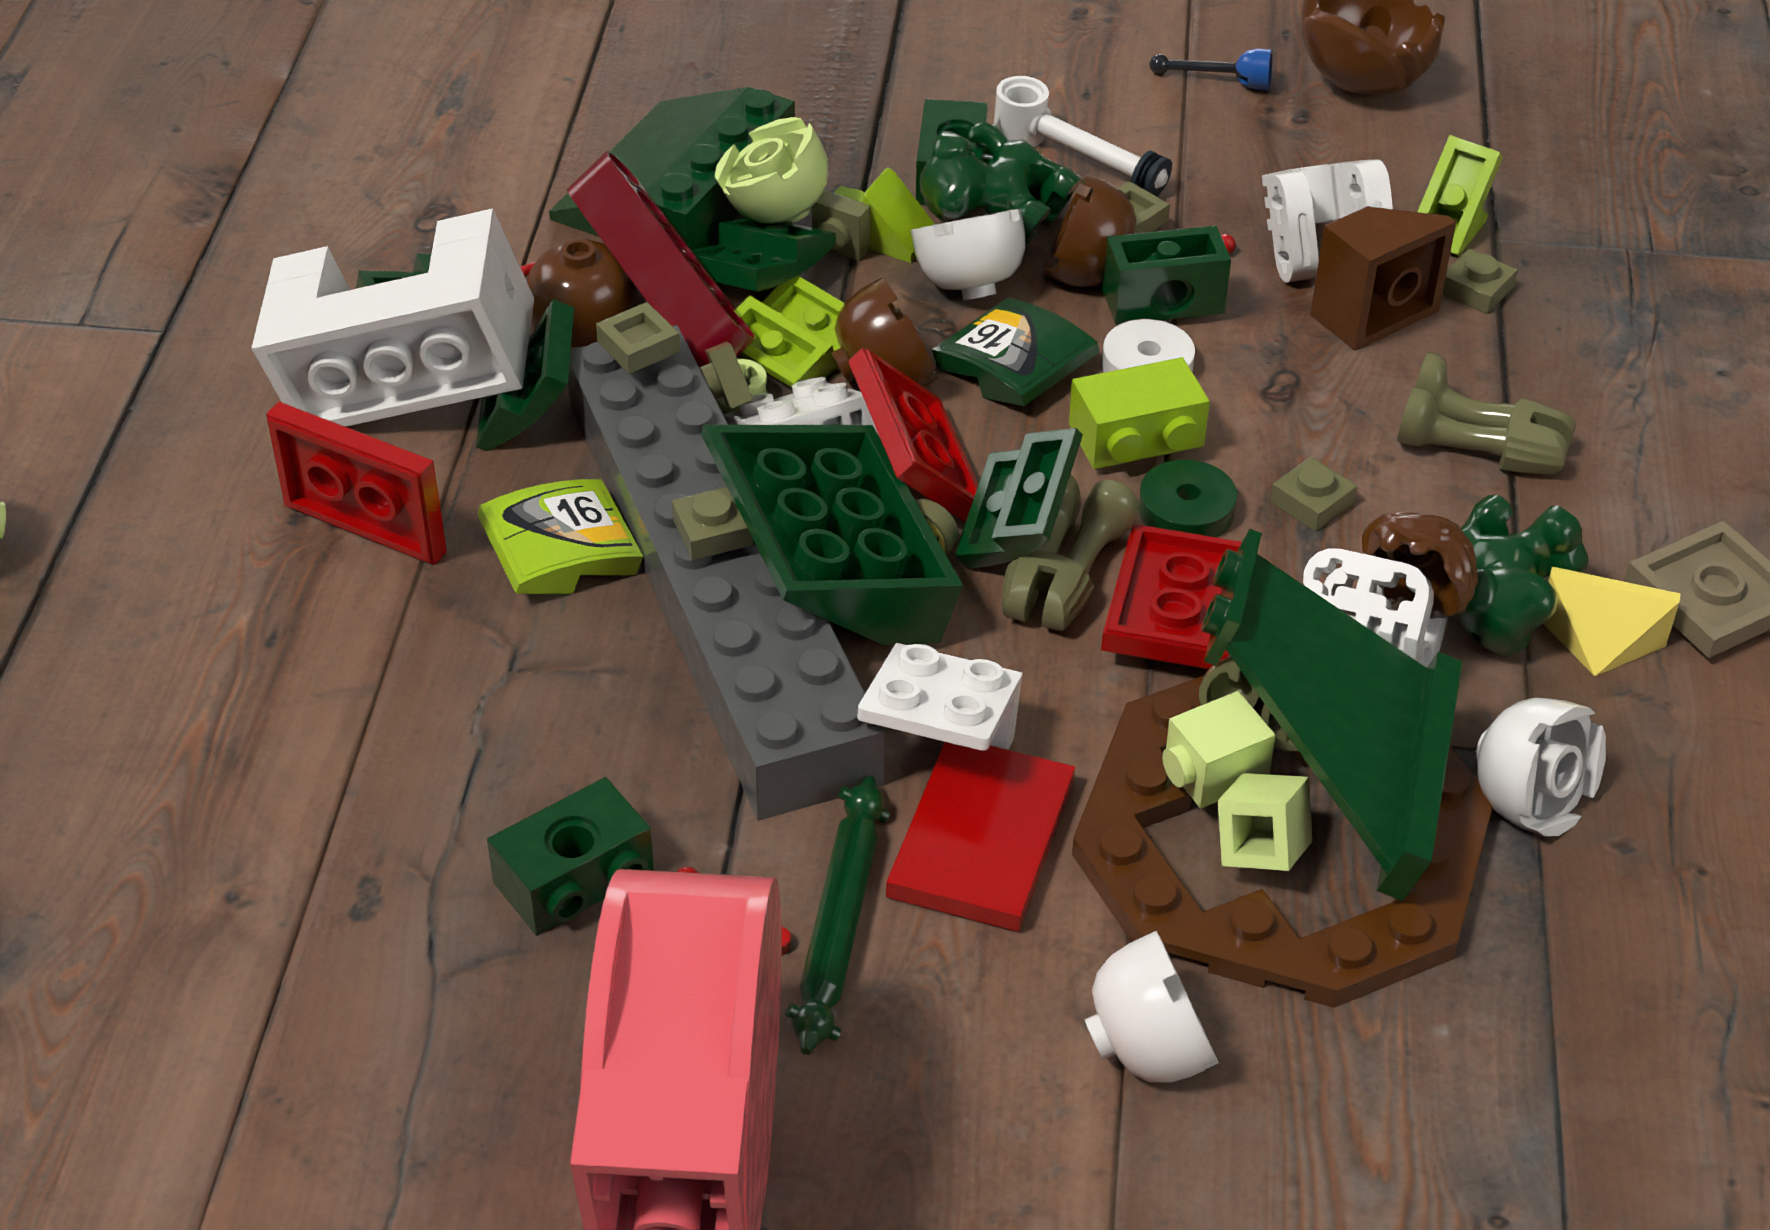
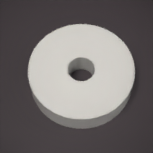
M1153 319L1132 320L1116 326L1105 337L1102 369L1105 373L1183 357L1193 372L1195 346L1189 335L1175 325Z

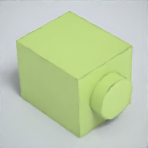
M1236 691L1169 719L1166 750L1163 751L1162 755L1163 765L1171 782L1179 788L1183 787L1201 809L1218 802L1220 797L1242 773L1270 774L1276 735L1240 692Z
M1242 773L1218 800L1222 866L1289 871L1312 842L1309 777Z

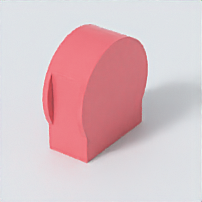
M619 869L613 874L602 906L592 960L583 1040L580 1098L570 1161L584 1230H760L772 1139L780 1020L781 902L779 884L776 877Z

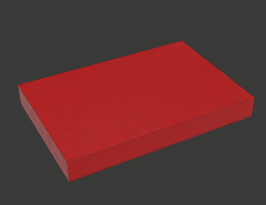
M862 348L848 363L896 477L966 522L979 484L940 398L869 349Z
M280 401L266 413L284 506L433 565L446 554L447 548L433 460Z
M1138 524L1133 525L1105 622L1101 651L1210 669L1213 665L1204 662L1210 634L1201 631V627L1212 598L1215 594H1221L1222 589L1213 586L1214 575L1226 549L1237 552L1242 542ZM1226 650L1220 661L1230 656Z
M944 742L886 881V898L1019 932L1074 784L1076 766L991 745L987 750H978Z

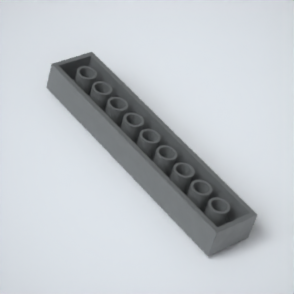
M677 325L672 326L679 332L680 352L630 374L598 342L571 349L568 376L570 407L608 491L644 556L641 564L757 820L837 799L838 793L843 786L851 789L860 785L866 776L875 778L876 787L884 786L885 732L882 726L857 719L858 705L865 692L828 620L783 601L754 540L752 546L692 560L673 521L671 500L727 487L701 433L704 425L728 424Z

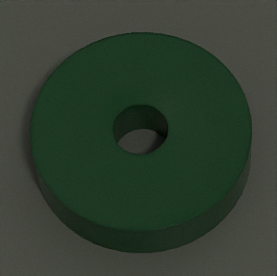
M1188 459L1164 462L1152 468L1142 479L1139 494V515L1146 526L1217 538L1225 533L1233 523L1237 490L1232 479L1225 472L1211 464Z

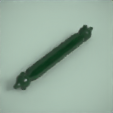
M866 776L860 785L851 789L843 786L838 793V798L844 801V809L847 816L838 825L799 986L803 1003L799 1006L790 1003L785 1011V1016L791 1018L793 1032L799 1038L801 1052L805 1055L811 1054L818 1043L825 1041L827 1038L836 1041L841 1034V1028L835 1025V1018L831 1008L840 1000L877 840L874 822L879 820L885 823L890 816V811L884 808L883 796L877 789L875 778L872 776Z

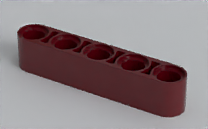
M606 151L567 188L571 199L646 301L671 326L677 325L699 369L710 363L705 350L728 342L732 345L737 357L756 340L754 333L635 175L618 157L610 151Z

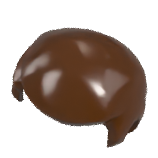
M1304 0L1302 6V36L1308 55L1317 70L1343 90L1359 94H1386L1404 90L1430 68L1439 53L1445 18L1440 13L1433 16L1427 5L1417 6L1414 0Z

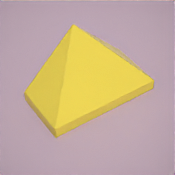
M1557 567L1551 568L1548 582L1557 592L1558 603L1555 613L1543 624L1594 677L1666 647L1681 593Z

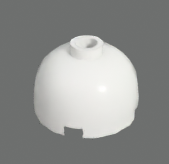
M1021 209L911 230L914 251L920 269L930 282L942 289H961L963 300L996 294L994 283L1013 275L1020 266L1025 251V230Z
M1531 698L1519 701L1505 709L1481 735L1476 749L1479 784L1483 795L1493 806L1492 808L1505 820L1522 829L1542 836H1560L1574 827L1582 816L1569 812L1577 806L1582 795L1594 798L1601 782L1606 761V735L1604 728L1601 725L1591 723L1589 715L1596 713L1586 706L1549 698Z
M1157 931L1127 944L1108 958L1097 972L1092 988L1097 1014L1085 1019L1089 1032L1103 1060L1117 1055L1130 1074L1148 1082L1167 1083L1194 1076L1219 1063Z

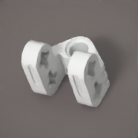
M1378 159L1301 167L1262 175L1263 186H1267L1268 196L1264 197L1265 208L1270 210L1267 226L1268 230H1272L1276 267L1281 279L1286 283L1313 279L1317 275L1319 257L1315 223L1333 221L1367 206L1393 209L1389 174L1384 163Z
M1331 548L1316 553L1308 561L1303 577V583L1306 587L1426 668L1428 667L1436 653L1440 651L1448 617L1430 619L1434 591L1430 581L1418 568L1407 563ZM1336 564H1342V567L1335 569ZM1322 572L1331 573L1326 578L1324 584L1319 581ZM1399 578H1406V586L1415 593L1413 602L1402 601L1398 610L1392 609L1391 602L1382 595V588L1379 585L1390 588L1396 587ZM1354 580H1358L1356 589L1351 588Z

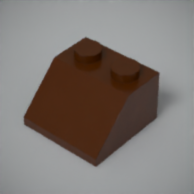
M1367 206L1324 225L1310 315L1356 351L1439 312L1456 221L1445 215Z

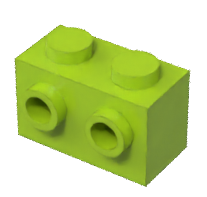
M1179 357L1072 379L1069 426L1077 428L1083 434L1080 446L1092 468L1097 469L1204 446L1210 401L1185 359Z

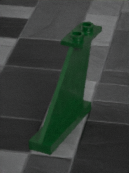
M1249 529L1237 552L1226 549L1215 572L1213 586L1222 590L1220 595L1215 594L1203 619L1201 631L1210 634L1204 662L1217 666L1225 650L1229 653L1381 865L1377 891L1403 901L1432 862L1463 661L1437 652L1426 668L1257 554L1262 533Z

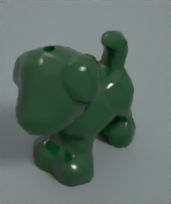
M987 122L974 125L968 132V138L971 142L986 147L993 157L990 164H985L971 149L968 139L952 131H944L939 134L932 142V154L920 176V191L927 208L935 217L943 222L959 220L977 207L983 208L987 215L1021 209L1025 230V251L1038 234L1035 231L1038 225L1043 222L1050 226L1066 208L1082 181V178L1071 168L1057 164L1044 157L1025 140L1009 141L997 127Z
M1487 495L1475 504L1466 522L1460 527L1474 547L1478 584L1475 587L1474 596L1466 609L1457 615L1461 626L1474 641L1495 655L1508 657L1527 647L1530 643L1531 632L1549 620L1557 609V592L1545 579L1550 576L1551 568L1557 567L1582 573L1588 566L1589 559L1582 543V528L1578 519L1562 507L1550 506L1529 528L1521 533L1510 535L1506 523L1514 516L1510 504L1502 496Z

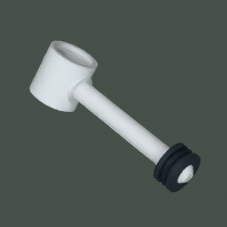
M1013 76L1004 79L998 84L994 124H997V128L1009 141L1025 140L1031 146L1036 147L1042 143L1044 136L1131 176L1133 184L1156 197L1164 190L1172 172L1171 159L1158 155L1151 150L1147 151L1142 157H1139L1051 116V110L1047 108L1049 90L1038 79L1028 76Z

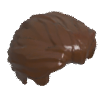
M1399 512L1383 514L1370 522L1362 534V551L1364 554L1407 563L1418 568L1430 581L1434 591L1430 619L1454 617L1455 614H1461L1466 609L1474 596L1475 587L1478 584L1477 561L1474 547L1459 525L1441 516ZM1399 578L1396 587L1390 588L1379 585L1382 588V595L1391 602V605H1394L1396 602H1413L1415 593L1406 586V578Z

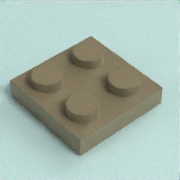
M1721 521L1629 562L1624 579L1626 582L1681 593L1673 626L1708 658L1770 630V560L1725 521Z

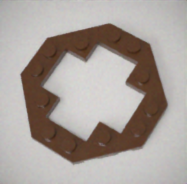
M1204 676L1126 703L1073 837L1072 856L1131 942L1157 931L1169 956L1172 953L1208 963V973L1264 988L1266 980L1301 989L1306 991L1304 1000L1332 1008L1454 959L1493 806L1483 795L1479 779L1451 746H1449L1432 862L1403 901H1393L1299 939L1263 889L1202 912L1143 829L1190 811L1192 798L1183 787L1179 788L1171 782L1165 771L1162 755L1163 751L1166 750L1169 719L1201 706L1199 687ZM1259 697L1253 709L1261 717L1264 702ZM1298 750L1292 751L1304 768L1309 766Z

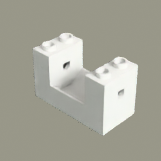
M492 208L437 221L429 271L420 275L350 290L328 246L273 258L251 349L282 403L346 427L522 389L534 296Z

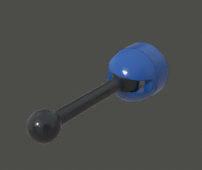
M1260 48L1247 50L1240 55L1235 63L1170 60L1163 54H1156L1150 59L1149 67L1155 74H1163L1167 70L1235 73L1238 81L1243 86L1253 90L1269 91L1272 78L1273 50Z

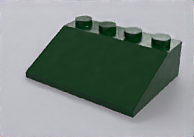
M749 86L660 101L610 152L618 157L635 175L690 249L708 247L719 235V223L733 221L740 214L731 204L715 178L718 162L734 144L738 151L741 152L746 146L753 143L749 133L756 128L778 119L795 117V101L774 95L764 89H755ZM568 193L549 211L550 220L599 237Z
M873 425L703 426L701 435L783 601L882 645H895L896 643L904 645L941 643L963 584L907 485L896 477L882 441Z

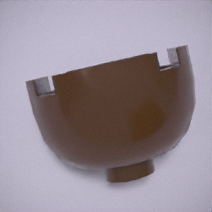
M1087 173L1081 181L1083 185L1090 187L1087 196L1084 197L1075 193L1051 248V251L1055 252L1054 258L1059 260L1057 267L1046 263L1042 275L1060 284L1079 289L1096 288L1103 284L1106 267L1107 236L1134 234L1137 220L1133 204L1123 191L1109 182Z
M572 239L559 243L542 253L528 274L527 283L534 296L532 328L535 330L552 299L574 307L571 347H584L598 342L596 323L638 306L637 287L607 246L601 242L588 239Z
M879 278L860 289L845 302L837 315L835 333L840 348L833 351L831 355L847 383L855 380L848 361L859 350L864 348L866 350L869 349L919 385L925 387L938 379L934 372L936 369L908 315L904 316L899 308L895 309L892 302L896 301L897 297L883 278Z

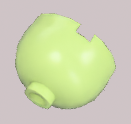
M802 118L778 119L760 126L749 133L753 143L746 146L741 152L738 151L735 144L725 152L716 166L715 178L737 211L756 222L771 224L781 222L793 223L803 219L812 211V205L817 202L827 184L828 158L811 124L809 123L808 127H806Z

